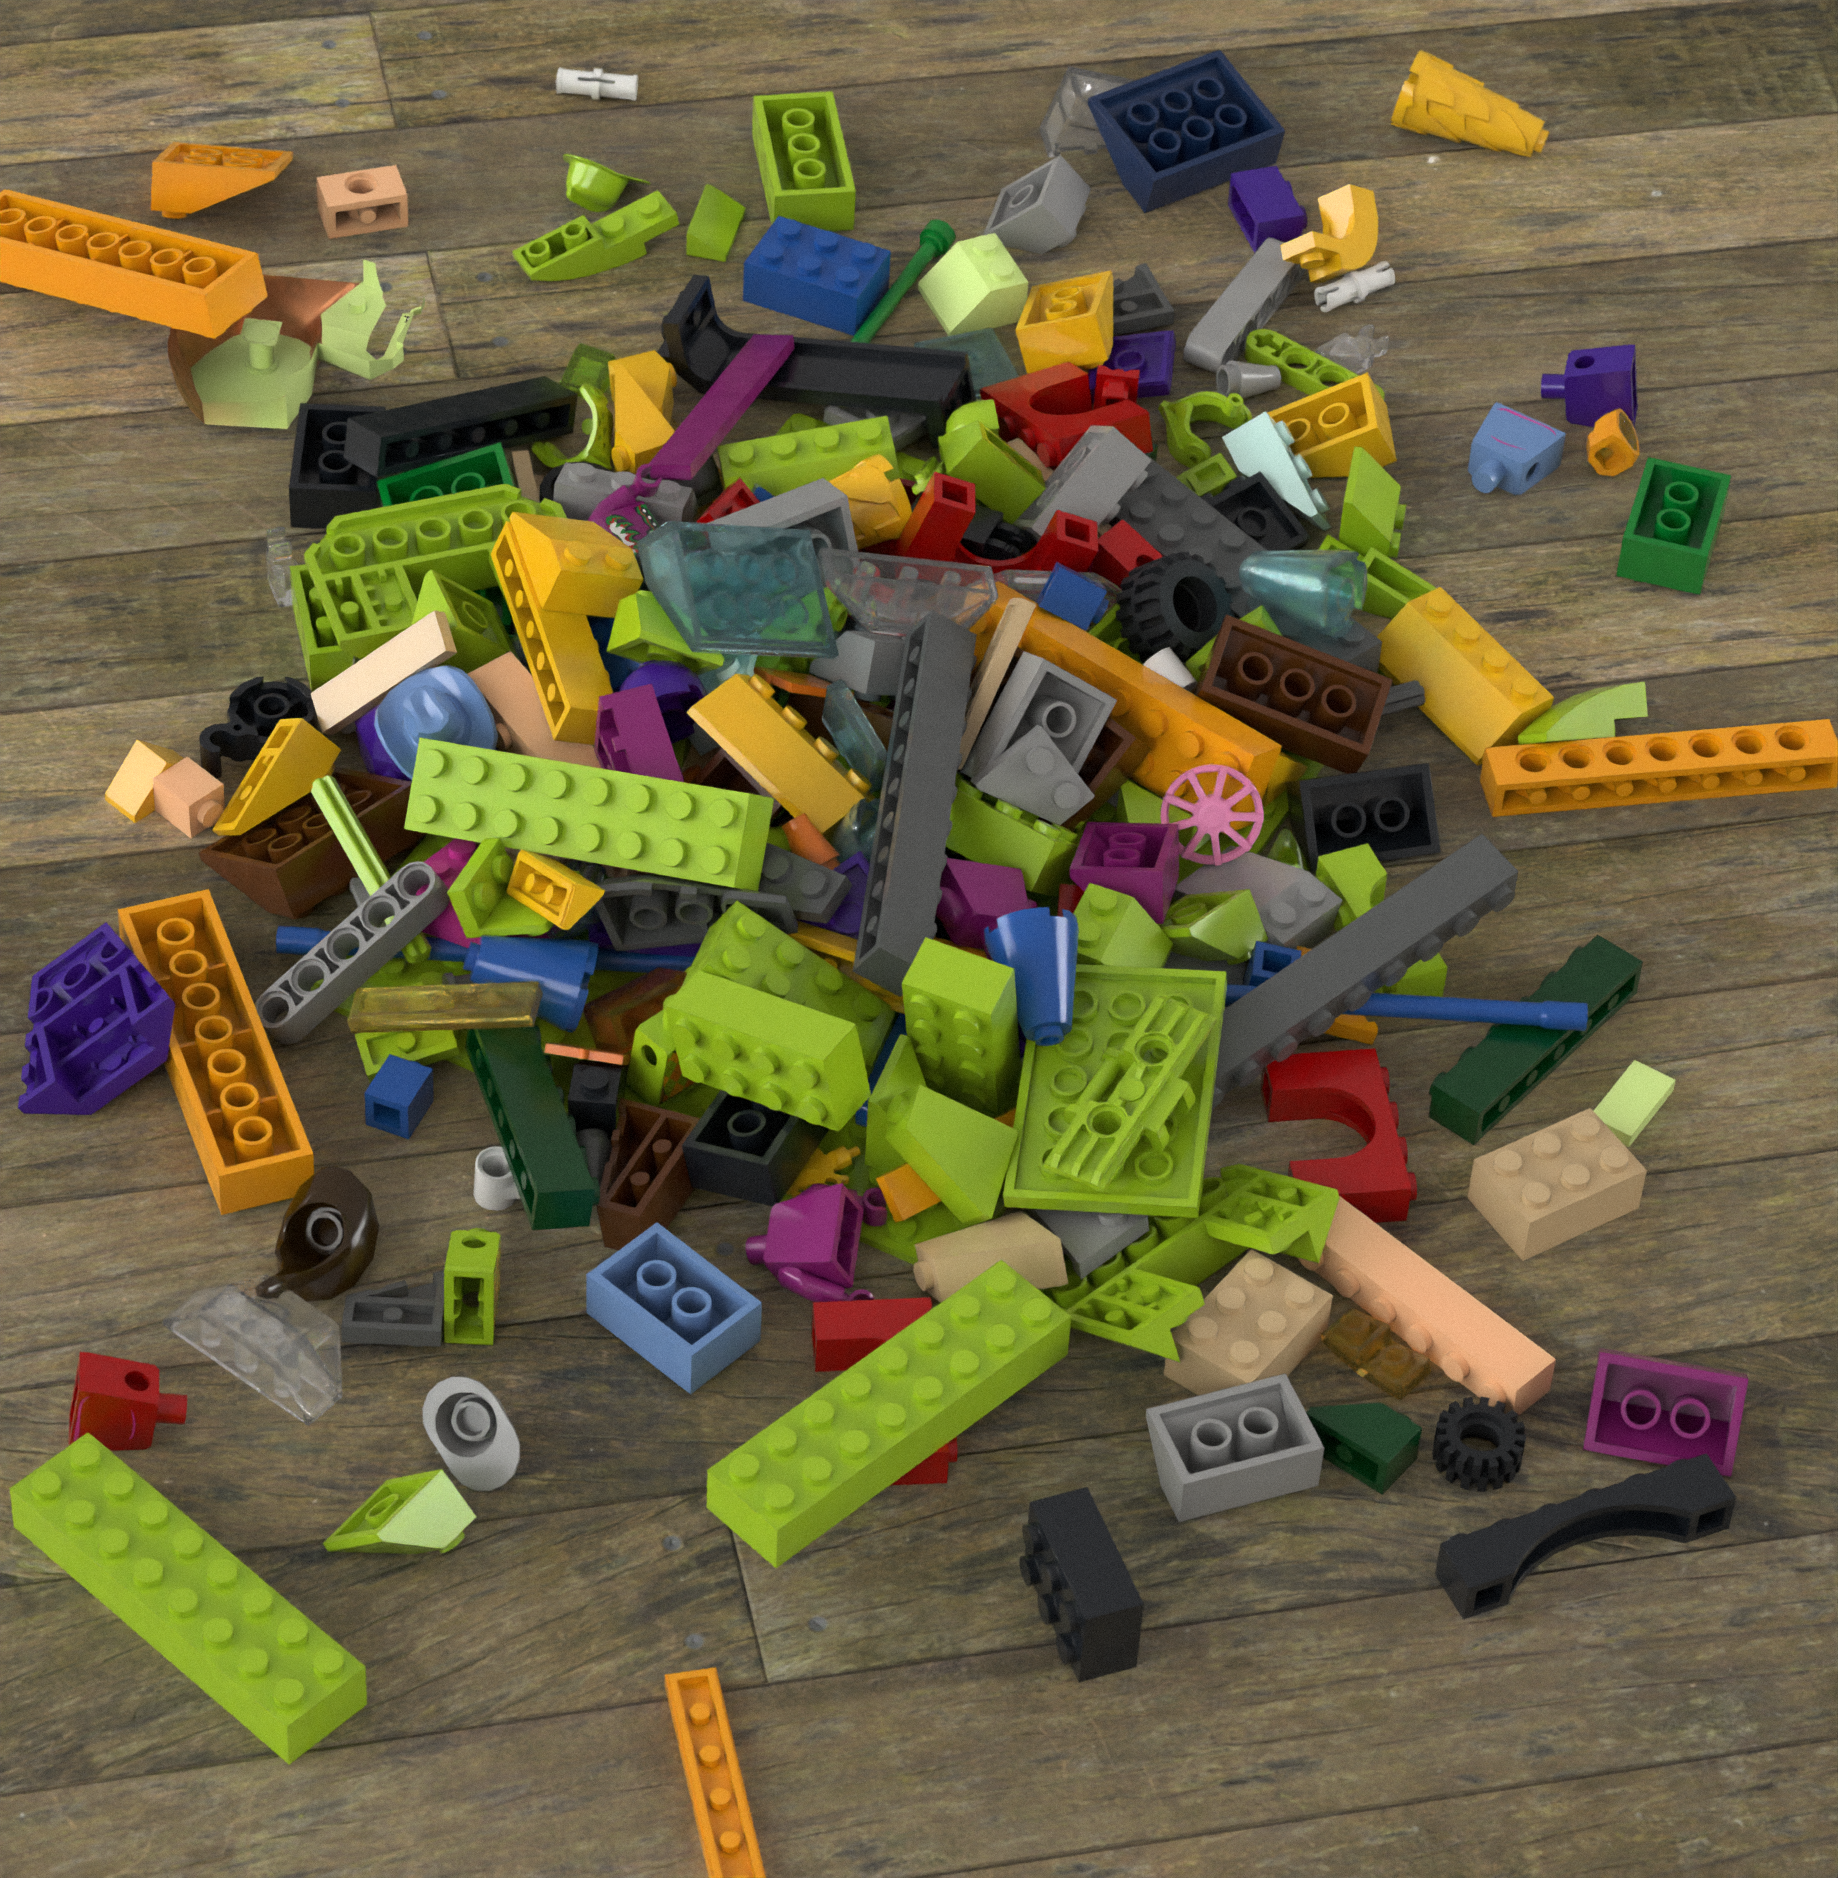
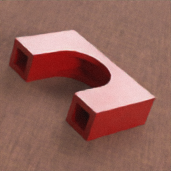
M1069 361L980 388L981 400H994L999 424V437L1006 442L1019 438L1038 455L1046 468L1050 467L1053 471L1091 425L1113 426L1144 454L1153 451L1149 412L1129 399L1092 410L1089 375Z
M934 471L895 544L894 575L906 579L916 576L928 577L936 581L940 589L963 596H968L971 589L1000 581L1037 603L1036 600L1056 562L1085 575L1098 552L1097 522L1056 510L1039 542L1026 554L1008 560L981 558L969 552L960 543L975 515V484Z
M1376 1048L1291 1054L1281 1062L1274 1060L1262 1069L1260 1089L1268 1122L1310 1119L1333 1120L1354 1129L1367 1143V1146L1359 1152L1345 1157L1289 1161L1287 1176L1337 1189L1340 1197L1375 1223L1407 1221L1409 1203L1417 1198V1182L1414 1172H1407L1406 1169L1408 1161L1407 1142L1404 1136L1398 1137L1397 1134L1399 1125L1398 1107L1395 1101L1389 1102V1072L1387 1067H1380Z
M931 1297L813 1302L811 1337L815 1372L846 1371L932 1309ZM957 1436L889 1486L947 1483L949 1463L957 1462L958 1458Z

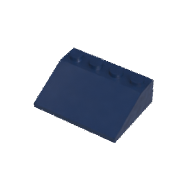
M1220 49L1089 97L1087 102L1123 186L1145 213L1230 181L1231 173L1265 168L1275 164L1285 135L1284 128Z

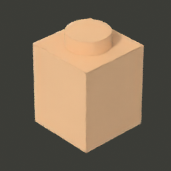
M188 756L153 778L155 811L190 838H193L207 828L213 827L224 812V784Z

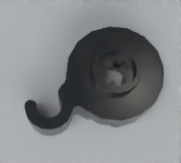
M264 676L242 683L230 695V705L227 710L228 723L213 724L206 727L200 734L201 767L215 778H220L222 776L221 756L228 757L236 762L255 761L280 719L303 718L318 730V718L311 697L312 691L305 684L291 677H285V683L275 681L264 683Z

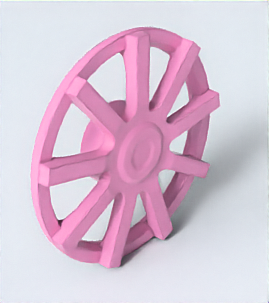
M1215 764L1198 766L1180 775L1166 791L1160 814L1161 824H1178L1179 830L1192 826L1197 827L1196 833L1186 847L1179 842V854L1181 857L1196 863L1215 866L1232 861L1248 852L1256 841L1264 820L1262 800L1254 784L1241 772L1231 767ZM1218 772L1213 794L1206 795L1196 775ZM1226 774L1234 777L1244 785L1228 799L1221 797ZM1188 779L1199 798L1195 804L1174 795L1176 790ZM1248 794H1251L1255 812H1233L1231 810L1233 805ZM1173 804L1192 812V816L1188 819L1169 823V806ZM1231 821L1254 822L1251 832L1246 839L1230 826ZM1225 832L1239 846L1227 853L1221 854L1219 833ZM1205 834H1209L1211 837L1213 855H1202L1193 852Z

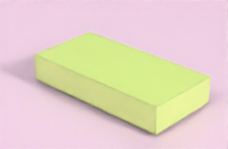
M1634 1060L1595 1108L1594 1113L1625 1146L1630 1147L1671 1095L1676 1080Z

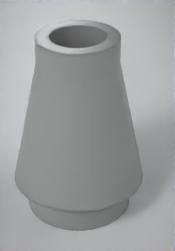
M1229 360L1225 365H1220L1216 372L1217 391L1226 397L1231 393H1236L1244 399L1267 391L1278 390L1281 384V374L1276 365L1265 366Z

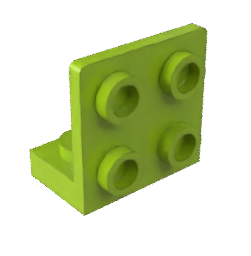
M500 837L483 839L447 891L466 938H480L482 935H542L553 927V923L506 892L514 864L511 857L507 855Z

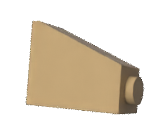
M1022 1211L915 1244L918 1262L914 1263L913 1270L917 1284L922 1291L928 1292L939 1302H943L1000 1260H1003L1037 1289L1059 1287L1068 1284L1061 1239Z

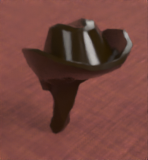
M322 1167L299 1187L284 1214L275 1248L278 1273L256 1286L255 1290L258 1297L268 1300L271 1298L277 1299L285 1292V1295L304 1302L331 1300L356 1285L374 1259L379 1223L371 1192L350 1170L339 1167Z

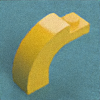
M1348 184L1319 197L1318 203L1323 234L1311 231L1281 244L1283 261L1298 264L1301 268L1308 269L1311 283H1325L1364 266L1373 256L1378 239V214L1374 191Z

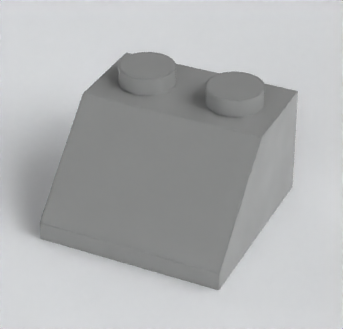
M1059 155L1001 189L983 235L996 233L1004 247L1044 254L1056 246L1063 248L1077 234L1076 227L1080 217L1086 211L1085 204L1091 188L1066 160Z

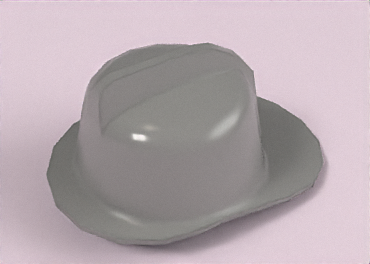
M452 1376L438 1382L426 1396L422 1408L423 1425L449 1470L462 1485L475 1491H492L505 1485L515 1474L520 1461V1441L501 1401L482 1382L467 1376Z

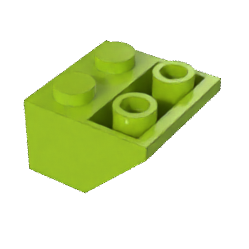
M979 421L946 433L940 439L943 453L942 461L946 466L947 475L975 484V497L979 499L978 504L1002 512L1003 519L1009 524H1013L1046 489L1042 471Z

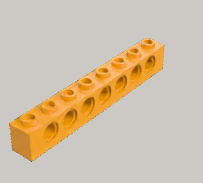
M1823 719L1488 747L1484 750L1480 782L1492 817L1837 788L1838 740L1830 720Z

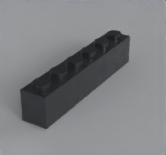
M542 376L348 418L344 459L375 477L416 469L501 442L503 449L572 434L578 394L550 378Z

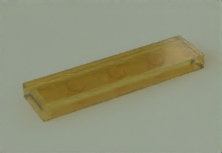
M539 981L357 988L347 1022L351 1033L534 1027L543 993Z

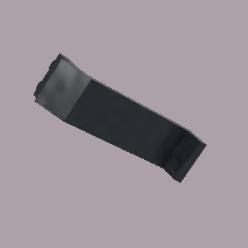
M693 275L685 289L679 293L678 299L668 315H665L662 320L661 334L665 341L657 353L667 363L670 362L677 375L699 393L706 394L754 334L737 332L726 326L717 314L709 276ZM794 337V351L756 397L757 399L923 413L924 428L929 431L932 448L939 449L938 436L946 434V423L952 412L964 404L976 401L968 352Z

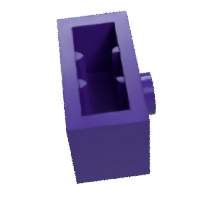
M1277 166L1231 173L1228 207L1254 253L1269 237L1286 243L1302 236L1303 229H1306L1308 224L1306 210L1303 205H1299L1296 201L1291 183L1288 180H1284Z

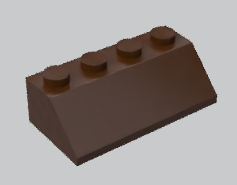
M1226 615L1200 674L1194 695L1282 745V749L1347 774L1357 772L1369 755L1393 679Z

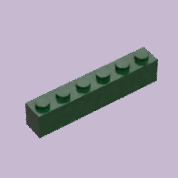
M1596 935L1585 947H1577L1561 969L1557 972L1551 971L1548 973L1536 992L1530 997H1522L1519 1001L1587 1003L1586 1031L1545 1029L1540 1026L1494 1023L1487 1032L1486 1037L1476 1047L1469 1046L1451 1070L1447 1073L1445 1071L1439 1073L1429 1089L1431 1104L1428 1117L1472 1145H1475L1637 994L1643 961L1600 935Z
M526 1007L470 1010L465 1049L532 1230L588 1227L590 1225L592 1207L599 1204V1183L597 1178L591 1177L588 1171L586 1149L584 1146L578 1145L575 1120L572 1115H567L565 1111L563 1089L561 1085H555L553 1080L552 1061L549 1055L543 1054L541 1033L538 1025H532Z

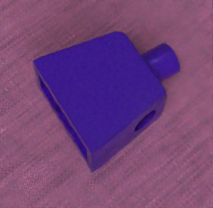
M1635 345L1571 351L1568 353L1564 374L1542 375V399H1565L1566 420L1571 424L1594 427L1595 422L1604 414L1620 408L1635 427L1638 410Z

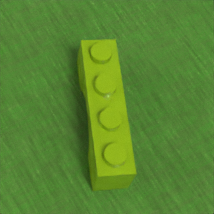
M1368 843L1318 856L1315 877L1342 899L1333 924L1337 932L1384 900L1387 872ZM1438 953L1428 961L1423 962L1419 960L1409 967L1405 975L1394 985L1387 987L1384 984L1374 992L1443 997L1448 967Z

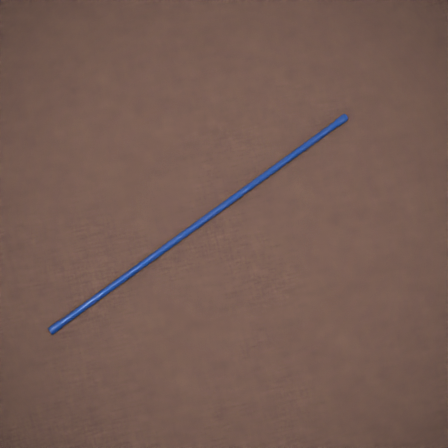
M278 926L276 952L278 954L306 955L331 931L311 927ZM426 937L431 946L430 957L427 960L465 961L468 948L438 937ZM359 947L352 949L347 955L354 956L358 952ZM598 948L594 970L681 975L692 965L695 957L639 954ZM401 950L392 957L406 959ZM1227 984L1224 1007L1230 1006L1258 986ZM1371 993L1369 1000L1361 1008L1353 1012L1348 1009L1342 1014L1540 1026L1545 1029L1586 1031L1588 1005L1587 1003L1544 1001L1539 1003Z

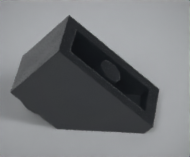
M580 1060L574 1064L568 1095V1115L574 1117L576 1132L584 1129H600L605 1131L609 1136V1140H611L612 1132L616 1130L619 1119L620 1098L624 1099L629 1064L619 1065L589 1060Z

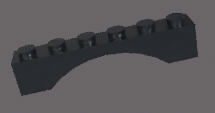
M1707 1453L1688 1460L1679 1459L1667 1467L1646 1474H1634L1623 1482L1602 1489L1593 1488L1578 1497L1557 1504H1545L1534 1512L1513 1519H1501L1484 1529L1469 1534H1456L1447 1541L1440 1543L1435 1576L1464 1620L1509 1604L1518 1586L1534 1568L1554 1554L1576 1544L1604 1537L1631 1535L1657 1537L1688 1543L1729 1529L1736 1496Z

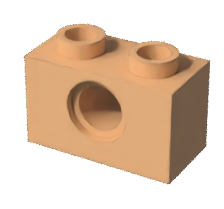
M396 165L316 177L317 208L328 239L408 227V194Z

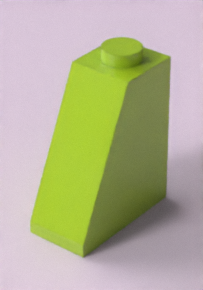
M920 1084L897 1094L887 1109L886 1119L890 1122L884 1138L962 1224L971 1227L992 1219L1019 1131Z

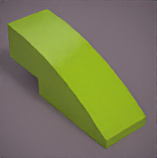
M1330 535L1326 536L1301 578L1327 597L1350 607L1391 619L1398 614L1407 602L1437 589L1373 547L1363 557Z
M1645 682L1595 688L1573 695L1552 706L1536 718L1518 735L1519 745L1616 737L1614 721L1648 717Z

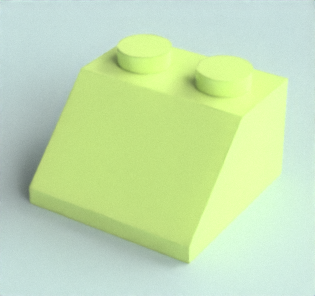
M996 233L957 242L918 282V290L951 339L1019 322L1027 301L1028 281Z

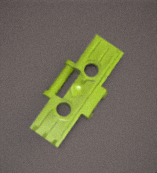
M1157 993L1121 1049L1106 1048L1101 1055V1066L1077 1102L1069 1104L1063 1112V1118L1069 1126L1044 1162V1168L1104 1193L1142 1135L1151 1140L1152 1149L1155 1152L1162 1153L1170 1138L1164 1124L1177 1103L1178 1110L1184 1114H1187L1195 1103V1095L1190 1082L1180 1079V1077L1215 1026L1217 1017ZM1152 1048H1159L1168 1053V1056L1159 1063H1148L1143 1060L1146 1051ZM1117 1075L1123 1076L1108 1101L1099 1103Z

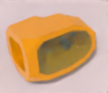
M1619 408L1604 414L1595 422L1594 430L1588 435L1586 449L1588 461L1598 475L1616 476L1632 467L1640 455L1639 441L1634 426L1625 412Z

